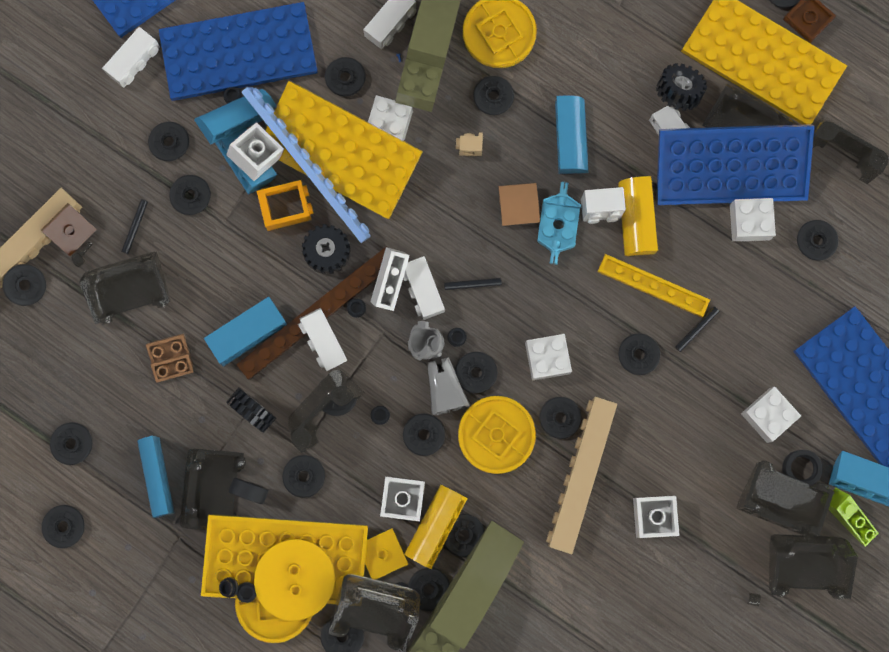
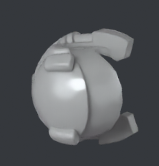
M418 321V324L414 325L411 330L408 349L417 360L437 358L442 355L441 351L445 344L444 338L438 329L429 327V322Z

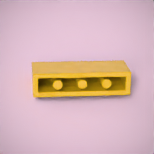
M651 176L624 179L618 183L619 188L623 187L626 208L621 217L625 256L655 254L658 251Z
M440 484L404 555L432 569L468 498Z

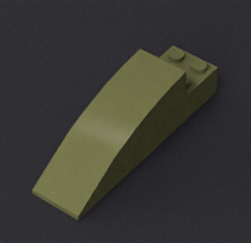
M421 0L395 103L432 112L461 0Z
M491 520L406 652H458L460 647L464 649L497 595L524 541Z

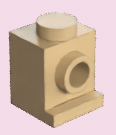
M467 133L464 136H460V138H456V149H459V156H482L483 133H479V136Z

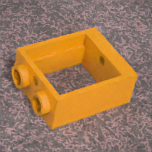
M301 180L257 191L267 231L312 220L310 214H314L311 203H307L306 199L309 196L307 185H303ZM298 189L304 213L273 220L267 196Z

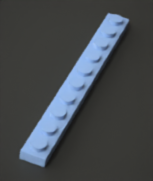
M246 87L242 94L360 243L370 238L368 227L364 223L361 224L359 222L356 212L352 208L349 209L345 204V198L340 193H336L333 189V183L328 178H324L321 174V168L316 163L313 164L309 159L310 154L298 145V139L295 135L286 130L287 126L284 121L275 116L273 107L263 101L261 92L257 88Z

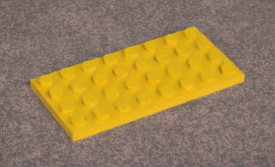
M713 0L681 50L685 55L802 125L813 123L847 67L846 64L738 0Z
M288 81L275 109V116L284 121L287 126L286 130L295 135L298 139V145L310 154L309 159L313 164L316 163L321 168V174L325 179L328 178L333 183V189L336 192L390 219L423 151L300 85ZM267 126L265 131L284 148L279 161L307 175Z
M209 514L201 596L227 598L219 591L220 582L227 577H233L237 581L238 586L244 582H250L254 585L257 564L270 547L288 539H303L319 546L328 555L333 565L335 584L327 604L361 606L368 525Z

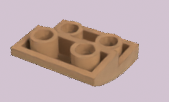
M536 183L498 186L502 226L540 222Z
M184 333L146 344L156 383L194 372Z

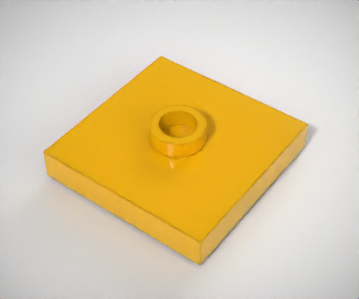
M393 528L367 540L365 565L372 581L408 565V561Z

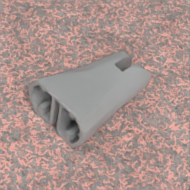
M448 357L441 359L442 369L444 370L441 373H438L439 368L436 365V361L428 362L432 415H441L450 412V409L457 411L470 406Z

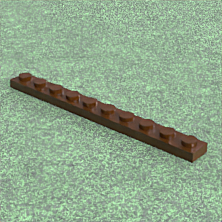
M386 247L236 364L248 380L253 378L307 335V333H302L298 325L301 323V317L321 308L327 319L377 280Z

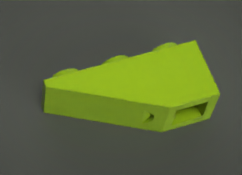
M835 488L822 501L829 511L863 546L866 547L879 534L849 494Z

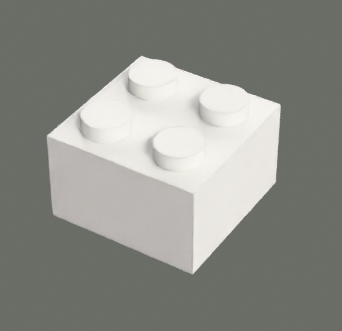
M376 95L368 122L404 141L413 110L410 106L395 103V100Z
M256 122L230 144L227 156L255 181L280 159L284 148Z
M623 187L585 190L581 198L583 221H588L589 224L598 223L599 220H607V222L618 221L626 210Z
M773 198L735 199L730 204L732 242L766 241L776 236Z
M565 334L526 341L525 346L532 381L568 375L572 372Z
M776 387L769 388L741 413L766 443L773 442L801 417Z
M385 477L380 516L420 521L425 482Z
M676 496L633 498L636 538L679 536Z

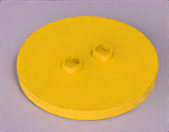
M480 0L471 7L464 19V44L470 55L483 65L493 68L514 66L529 55L535 44L537 28L534 16L528 7L519 0Z
M490 396L478 400L466 410L459 424L458 441L463 455L474 467L487 473L502 474L518 468L529 458L535 445L536 431L531 415L520 403L508 397Z
M288 539L270 547L260 558L254 575L256 595L262 606L272 615L291 621L309 618L322 610L329 601L335 584L334 568L328 555L316 544L303 539Z
M235 598L236 614L241 626L252 637L263 642L280 643L288 641L299 635L312 618L311 616L303 620H284L269 613L259 600L254 599L249 603H244Z

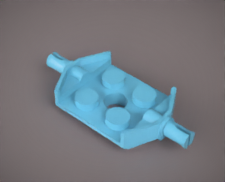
M561 182L560 193L543 199L537 242L550 251L549 263L553 264L554 260V265L558 264L560 252L574 248L576 245L581 204L568 196L569 183L567 182L565 187L564 182ZM560 220L563 222L564 227L556 229L553 226V222Z

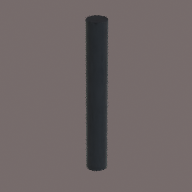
M141 199L121 250L122 253L129 254L148 204L146 200Z
M501 278L446 282L444 283L445 290L499 286L502 283Z
M713 307L675 346L676 350L681 352L720 311Z

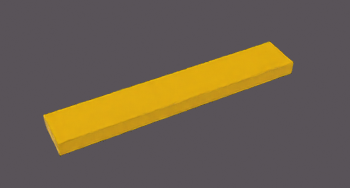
M607 254L604 255L597 271L701 318L704 316L710 299Z

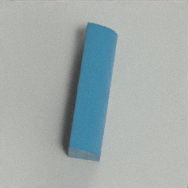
M259 89L263 96V101L270 104L275 111L277 105L265 90ZM243 96L195 118L194 121L211 145L254 125L256 122H261L263 119L246 97Z
M556 96L555 113L559 174L589 173L585 100L579 96Z
M245 128L215 142V144L249 195L269 184L277 174L271 166L253 181L227 156L230 144L248 130Z
M267 297L206 336L204 340L219 364L224 367L277 333L287 323L271 298Z
M149 436L139 439L137 442L152 518L174 514L160 438Z
M842 451L833 466L829 485L889 506V467Z

